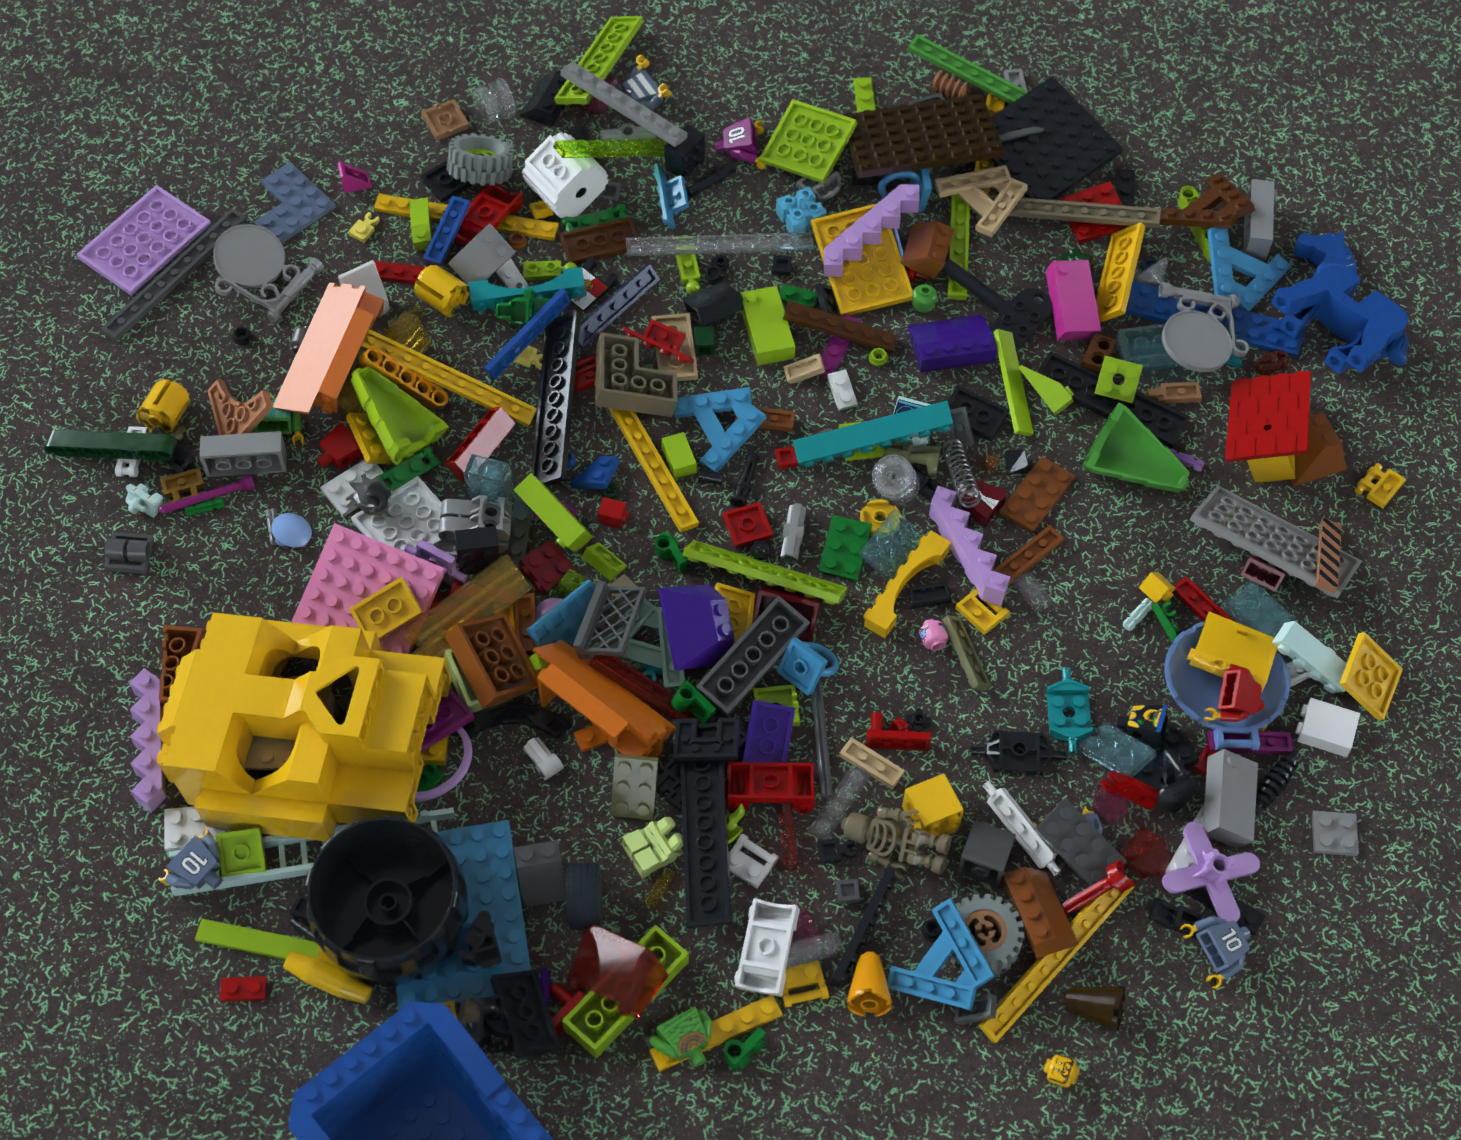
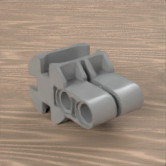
M479 495L473 498L472 501L445 499L441 504L438 537L442 541L456 543L455 530L496 526L499 554L507 551L510 538L512 502L505 497H498L497 503L487 502L488 495Z

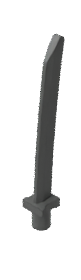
M1029 127L1000 134L999 137L1002 142L1042 133L1044 129Z

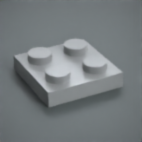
M1325 811L1312 812L1314 853L1358 856L1356 814Z

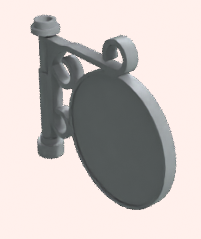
M252 224L237 225L224 231L217 239L213 251L214 265L222 278L217 279L215 282V291L221 296H226L231 293L232 288L255 303L269 309L267 317L274 323L282 319L281 313L296 298L310 279L317 273L319 274L324 268L322 262L316 258H311L307 263V268L301 274L296 265H284L285 252L278 237L268 229ZM288 270H293L296 272V275L292 280L291 277L286 274ZM282 272L283 278L290 283L279 294L277 287L271 283ZM225 283L229 285V288L222 290L218 285ZM244 288H261L260 295L262 299L254 296ZM266 289L273 290L276 298L266 300L267 295L264 291Z
M1167 282L1160 283L1159 297L1168 298L1174 296L1175 299H1179L1177 308L1181 312L1171 316L1162 331L1164 348L1174 361L1193 371L1210 372L1225 365L1231 353L1237 357H1244L1249 351L1247 342L1241 339H1237L1235 342L1232 309L1237 308L1240 301L1236 294L1226 297L1208 292L1174 287ZM1182 302L1191 303L1190 307H1185ZM1195 304L1209 306L1207 314L1193 311ZM1217 308L1220 311H1222L1223 314L1221 316H1216L1213 313V310ZM1225 316L1228 319L1229 332L1221 323ZM1236 346H1241L1244 351L1238 350Z

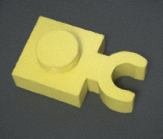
M368 212L365 215L364 221L358 220L348 231L349 236L365 243L375 231L373 226L379 223V217L376 216L375 219L370 220L372 215Z
M528 346L514 362L529 368L534 364L537 369L541 370L542 363L540 361L543 359V354L538 355L537 348Z

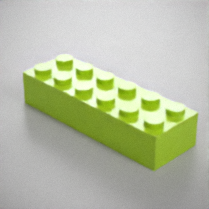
M655 924L562 1020L564 1031L597 1059L689 963V953Z

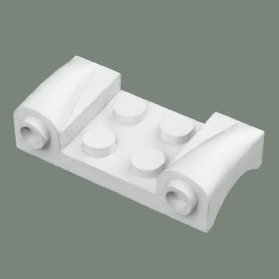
M756 898L753 899V903L749 908V922L739 969L736 971L734 979L735 986L739 990L782 997L793 931H796L800 912L797 905H783Z

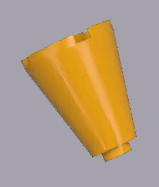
M871 951L859 956L847 997L848 1009L859 1016H865V1012H875L874 1017H877L891 1010L892 998L881 958Z

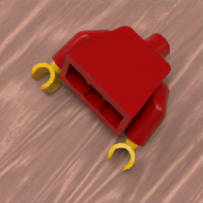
M1223 658L1216 659L1214 663L1219 664L1221 667L1214 666L1212 671L1218 674L1225 670L1218 709L1221 712H1217L1214 708H1208L1204 712H1210L1212 718L1205 717L1203 720L1210 722L1218 718L1220 721L1239 722L1247 719L1249 715H1256L1259 711L1263 710L1265 703L1260 699L1262 687L1255 681L1250 670L1234 664L1227 665L1226 660Z

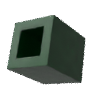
M713 326L694 327L695 356L714 355Z

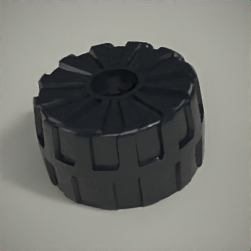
M390 815L389 817L364 818L355 821L336 836L330 837L320 848L321 852L306 876L307 907L305 910L312 933L320 948L347 975L358 981L362 978L374 980L384 987L399 986L400 981L411 978L423 979L436 971L435 966L444 957H449L456 951L462 940L461 930L463 924L468 919L467 886L456 857L436 832L429 827L423 828L416 823L408 821L406 817ZM388 901L395 902L391 908H384Z

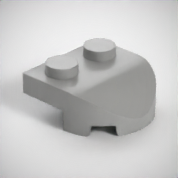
M831 171L825 184L803 177L796 182V187L799 190L810 187L816 196V202H822L835 196L840 191L841 176L838 171L834 173Z

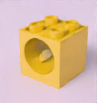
M944 773L905 789L902 804L904 811L911 809L919 811L916 815H909L913 820H919L916 824H911L914 825V829H923L930 835H937L938 838L943 833L952 834L959 829L964 809Z

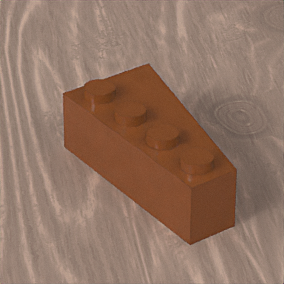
M163 625L162 675L160 676L159 700L163 706L168 702L170 696L169 689L171 684H174L176 668L180 665L182 657L196 649H200L201 640L206 635L203 628Z

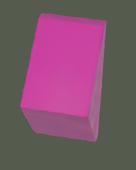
M343 162L338 163L344 193L372 188L369 173Z

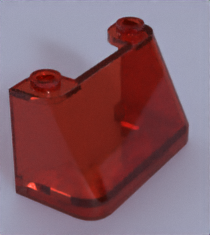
M589 924L583 933L566 981L568 983L567 987L574 993L578 991L584 993L586 989H589L614 1001L618 1006L617 1011L623 1016L628 1017L630 1015L638 1019L669 975L657 956L646 947L597 925Z

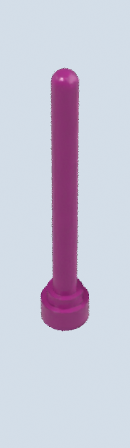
M251 474L242 476L239 482L163 505L159 508V512L162 514L240 489L242 491L254 490L253 478Z

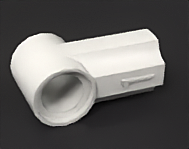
M539 737L532 738L524 746V751L535 763L537 771L544 775V780L551 778L564 769L558 756L555 753L551 754Z

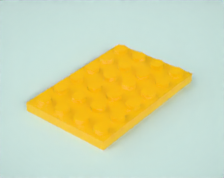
M876 204L810 220L823 264L824 248ZM881 229V245L862 244V261H843V277H828L841 316L845 314L850 316L912 300L913 290L905 267L901 264L902 258L892 229Z

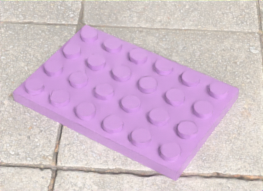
M156 185L76 255L80 261L133 296L211 226V221Z

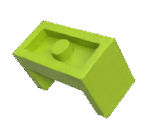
M684 432L661 438L662 450L674 479L697 473V463Z

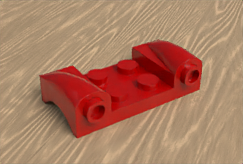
M497 183L495 185L488 184L471 203L454 242L466 246L488 224H491L496 229L509 214L514 216L524 205L522 194L509 193L503 190Z
M728 762L729 810L734 812L742 804L746 811L749 809V803H792L793 810L799 814H807L814 809V763Z

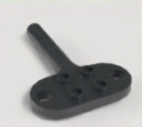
M951 259L947 260L941 269V272L998 313V317L993 322L990 330L992 333L997 329L1012 332L1016 351L1025 346L1051 313L1052 303L1050 298L1039 289H1025L1017 294L1013 300L1007 301ZM1040 297L1043 299V302L1037 304L1033 301V298Z

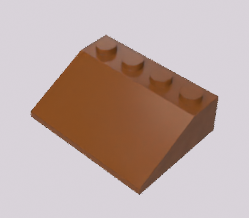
M505 613L458 623L445 636L483 709L500 705L538 688V674Z

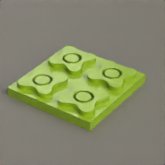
M792 99L759 159L767 165L825 184L858 123L856 119Z

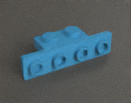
M656 163L654 164V177L658 184L656 190L660 196L659 205L663 212L661 218L665 225L675 229L673 214L689 208L685 180L680 175L667 181L666 172Z

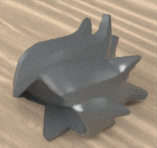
M363 473L361 475V483L349 482L356 492L349 495L346 501L353 499L356 503L355 507H359L368 515L378 516L386 512L389 505L388 499L393 491L385 487L380 477L369 479L366 473Z

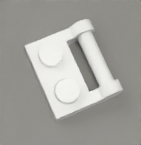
M741 834L729 852V871L755 888H758L778 861L779 856L774 853L770 854L748 840V836ZM742 847L767 861L765 866L741 852Z

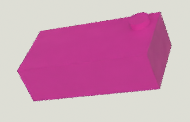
M1089 260L1052 261L1045 272L1050 301L1052 303L1051 307L1057 341L1092 339L1094 333L1099 334L1101 327Z

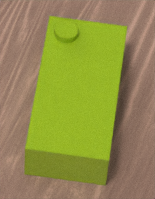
M777 286L740 292L743 298L741 313L757 366L795 359V343L788 321L783 320L785 311Z
M532 473L514 489L522 500L558 537L556 541L562 548L568 547L577 553L593 538L592 534L541 480Z

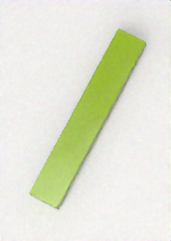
M997 329L993 333L1014 433L1031 436L1034 433L1021 372L1018 368L1019 362L1012 332Z
M201 919L195 937L197 942L286 960L291 951L318 958V948L320 947L314 941L207 919Z

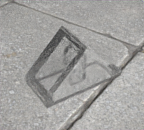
M1164 256L1134 277L1135 281L1160 285L1165 279L1168 258Z

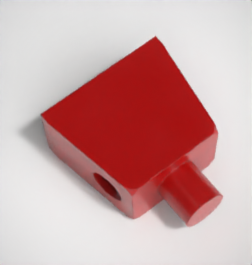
M340 422L320 441L319 445L322 455L316 458V462L321 468H325L332 463L339 470L364 456L354 434Z

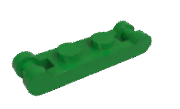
M618 204L615 208L573 218L564 217L561 223L565 228L564 232L627 218L629 215L626 214L625 205Z
M430 446L376 477H380L384 484V481L387 480L390 486L385 484V487L394 491L415 477H421L441 464V461L434 456V451ZM427 458V460L429 461V464L425 465V463L423 462V459Z

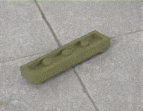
M947 615L942 621L953 643V649L961 661L960 665L968 677L969 685L975 690H988L991 688V684L961 618Z

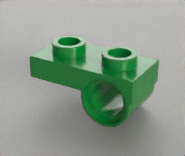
M668 530L657 536L654 541L655 555L660 559L671 558L679 573L687 571L689 560L680 551L676 537H672Z
M687 680L680 685L671 701L674 709L680 712L689 710L703 724H706L716 711L711 702Z
M758 1027L744 1043L739 1040H730L726 1043L724 1059L733 1071H736L739 1067L741 1069L745 1068L751 1060L749 1056L754 1051L758 1053L766 1044L764 1041L766 1039V1032ZM731 1050H738L740 1055L732 1057L728 1053Z

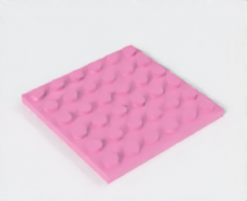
M334 523L291 622L359 628L349 608L398 578L404 577L423 614L379 641L383 651L410 654L446 569Z

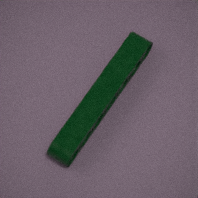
M51 430L44 450L48 454L58 453L60 456L170 461L177 445V439L167 434Z

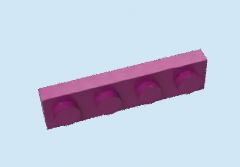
M847 314L842 316L843 318L856 321L859 323H861L862 321L858 318L849 316ZM832 335L821 356L825 373L819 374V376L827 378L828 374L836 372L851 341Z
M1209 729L1207 734L1210 751L1219 752L1221 750L1215 749L1213 729ZM1258 731L1260 740L1259 750L1224 748L1233 753L1290 755L1293 751L1290 732ZM1223 733L1224 739L1249 740L1247 733Z

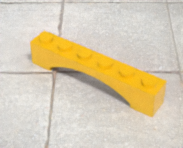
M930 531L927 536L923 535L918 543V548L910 552L906 564H901L898 568L897 576L888 581L885 592L877 596L873 608H868L863 616L865 619L864 627L885 639L896 624L897 615L894 613V605L903 587L921 570L934 564L940 565L950 552L951 541L933 531Z

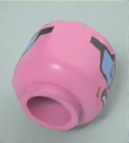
M929 619L923 623L919 630V635L925 648L937 651L947 645L949 635L943 622Z

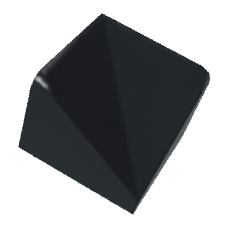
M1025 449L1006 451L1004 461L1007 475L1027 473L1028 461Z

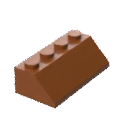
M1021 867L1003 874L1006 891L1015 911L1017 910L1020 914L1019 921H1023V930L1036 959L1078 945L1077 938L1046 871Z

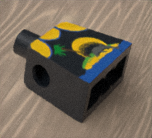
M1137 705L1132 707L1130 717L1118 716L1117 728L1128 729V740L1130 742L1162 748L1168 724L1167 705Z

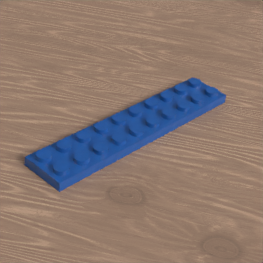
M1137 281L1132 282L1125 314L1166 324L1171 316L1181 311L1177 308L1179 299H1175L1174 296L1168 298L1158 296L1159 287ZM1182 302L1185 307H1190L1191 303ZM1195 304L1193 311L1207 314L1210 307ZM1217 308L1213 310V313L1216 316H1221L1223 314V312ZM1239 308L1232 309L1234 332L1238 336L1237 339L1244 340L1249 347L1297 359L1305 328L1293 339L1279 328L1283 321L1281 319ZM1225 316L1221 323L1229 327L1228 319Z

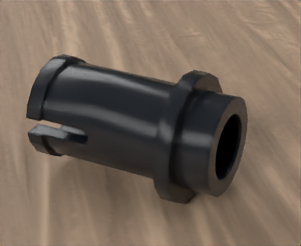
M707 468L700 469L698 481H702L703 484L708 482L722 485L724 473L709 471Z

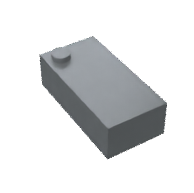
M1252 179L1247 198L1254 204L1255 211L1244 215L1243 253L1266 262L1273 242L1274 201L1277 198V190L1274 189V181Z
M281 431L200 436V459L206 477L287 472V451Z
M1226 749L1207 758L1203 828L1209 838L1231 847L1240 848L1254 841L1258 763Z

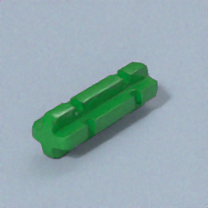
M217 497L213 501L209 499L184 507L186 516L189 517L195 515V513L202 514L214 511L215 508L217 510L223 509L225 504L222 497Z

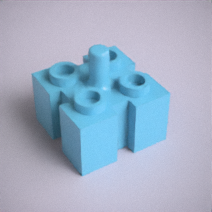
M810 187L796 191V196L794 197L789 194L776 199V214L782 223L786 222V229L792 238L806 234V229L808 228L812 229L811 219L824 217L827 214L821 203H816V196Z

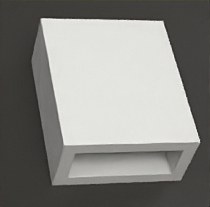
M1310 698L1307 705L1303 704L1300 712L1303 721L1298 722L1295 734L1299 735L1297 742L1347 757L1352 749L1360 713Z

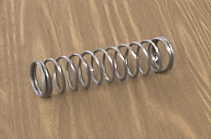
M956 439L949 440L943 444L942 453L953 480L959 502L963 507H974L980 503L981 494L969 466L963 444ZM951 442H957L960 444L952 445L948 447L947 450L944 452V449L947 444ZM951 447H961V449L953 450L949 454H946ZM959 451L958 453L954 454L955 456H950L951 453ZM961 456L964 457L963 459L956 460L953 463L950 462L952 459H957ZM962 461H965V464H960L956 467H952L953 464H959ZM964 466H967L966 469H961L957 472H954L955 469H960ZM965 471H969L968 474H962L961 476L956 477L957 474H961V473H964ZM968 475L971 476L970 479H964L961 482L957 481L958 479L965 478ZM970 480L973 481L971 484H966L962 487L959 486L960 484L969 482ZM971 485L974 486L973 489H967L964 492L961 491L963 488H968ZM975 492V494L970 497H964L966 493ZM978 494L977 499L974 501L966 502L962 500V498H971ZM973 502H975V503L972 504V505H965V504H963V503H973Z

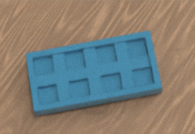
M586 580L526 629L536 647L563 640L570 646L574 644L595 590L591 580Z

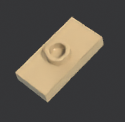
M820 353L783 366L788 384L797 383L825 373Z

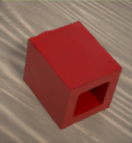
M603 497L597 513L598 523L621 529L623 523H627L629 518L627 503Z

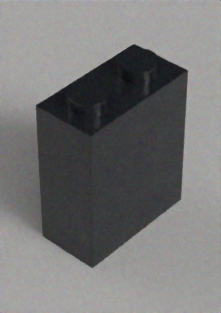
M724 281L683 297L686 313H690V317L701 326L743 309L741 293Z

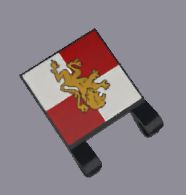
M589 257L582 266L586 296L578 299L570 298V302L583 312L619 283L617 280L618 276L614 273L610 274L604 283L591 272L597 267V260L594 257Z

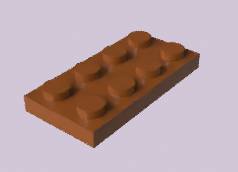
M1042 456L1000 509L999 514L1029 532L1034 533L1075 480L1076 475Z

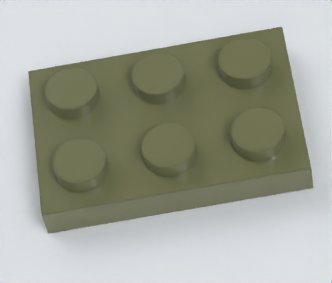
M615 753L610 816L653 821L659 758Z

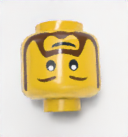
M1060 1054L1054 1055L1052 1060L1047 1059L1044 1067V1072L1047 1073V1080L1050 1083L1065 1088L1076 1083L1080 1070L1074 1059Z

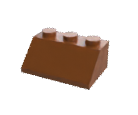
M939 221L913 224L909 232L901 264L934 280L944 267L954 229Z

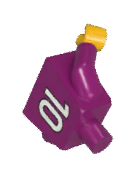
M750 117L744 120H736L731 126L724 128V140L715 142L717 152L726 151L730 159L743 160L752 164L755 162L757 168H766L767 164L760 161V156L756 157V155H759L757 135H761L764 132L763 123L758 120L753 124Z

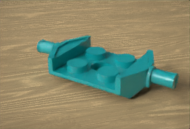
M1063 667L1061 669L1063 680L1047 686L1046 690L1049 734L1055 739L1066 741L1068 743V753L1072 755L1073 752V755L1078 753L1077 741L1088 738L1093 732L1088 694L1090 688L1087 685L1072 680L1071 668L1067 667L1066 670V667ZM1070 709L1074 712V716L1071 718L1066 717L1063 711Z

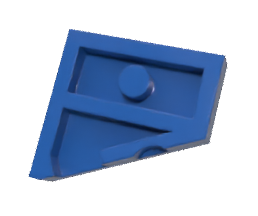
M600 456L570 482L572 488L607 489L620 463L618 456Z

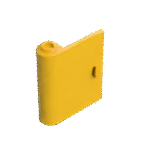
M1208 612L1198 644L1195 649H1190L1187 660H1190L1189 665L1224 678L1225 670L1218 674L1212 671L1214 666L1221 667L1219 664L1214 663V661L1218 658H1223L1226 660L1227 665L1234 664L1249 669L1255 681L1261 685L1263 691L1274 661L1277 646L1272 643L1275 637Z

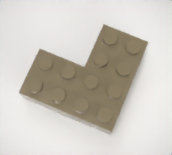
M601 332L596 346L595 406L672 417L678 402L677 373L639 367V338Z

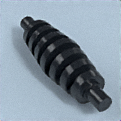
M1294 749L1289 756L1284 755L1275 764V767H1272L1265 775L1256 793L1255 814H1258L1262 808H1268L1281 795L1282 791L1287 788L1294 770L1298 767L1296 760L1301 755L1299 751Z

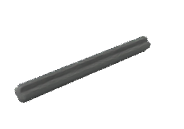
M818 682L814 692L811 694L821 798L829 799L832 798L833 794L823 690L822 684Z

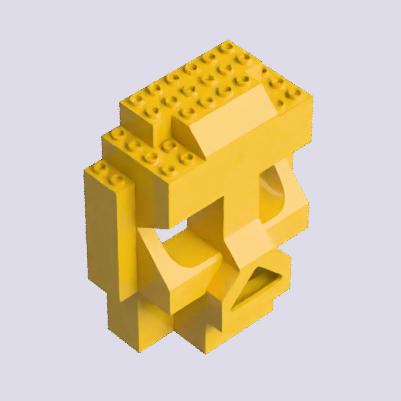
M212 613L211 619L207 622V632L205 638L201 640L200 649H196L182 657L180 665L176 668V678L174 684L170 686L168 702L163 707L164 715L162 721L157 726V734L163 742L162 750L157 755V763L168 781L176 784L187 804L194 805L206 827L235 831L261 827L262 834L327 841L330 837H334L337 822L351 824L364 818L373 819L394 815L406 817L408 821L416 823L418 810L414 801L424 766V761L420 754L427 724L434 725L441 696L448 697L452 682V676L445 658L383 651L376 631H367L361 628L335 625L320 626L265 620L260 617ZM288 657L319 660L316 671H310L297 679L271 677L278 663ZM348 674L354 691L345 722L339 725L326 709L333 682ZM253 736L296 741L290 757L276 772L258 780H254L246 773L245 763Z

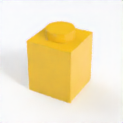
M1151 572L1138 587L1155 603L1158 602V604L1168 602L1173 597L1172 592L1176 589L1159 572Z

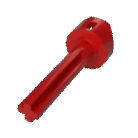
M1121 859L1105 867L1108 877L1103 878L1061 903L1066 916L1110 891L1113 887L1118 889L1120 893H1123L1136 885L1132 879L1125 877V864Z

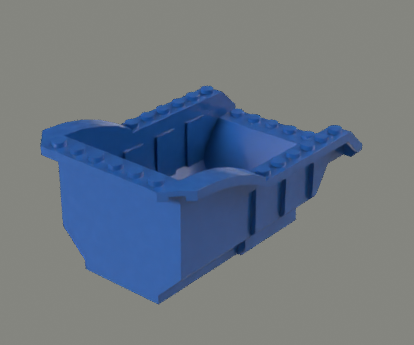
M409 1002L293 1094L288 1124L289 1130L297 1140H553L509 1088L487 1056L445 1004Z

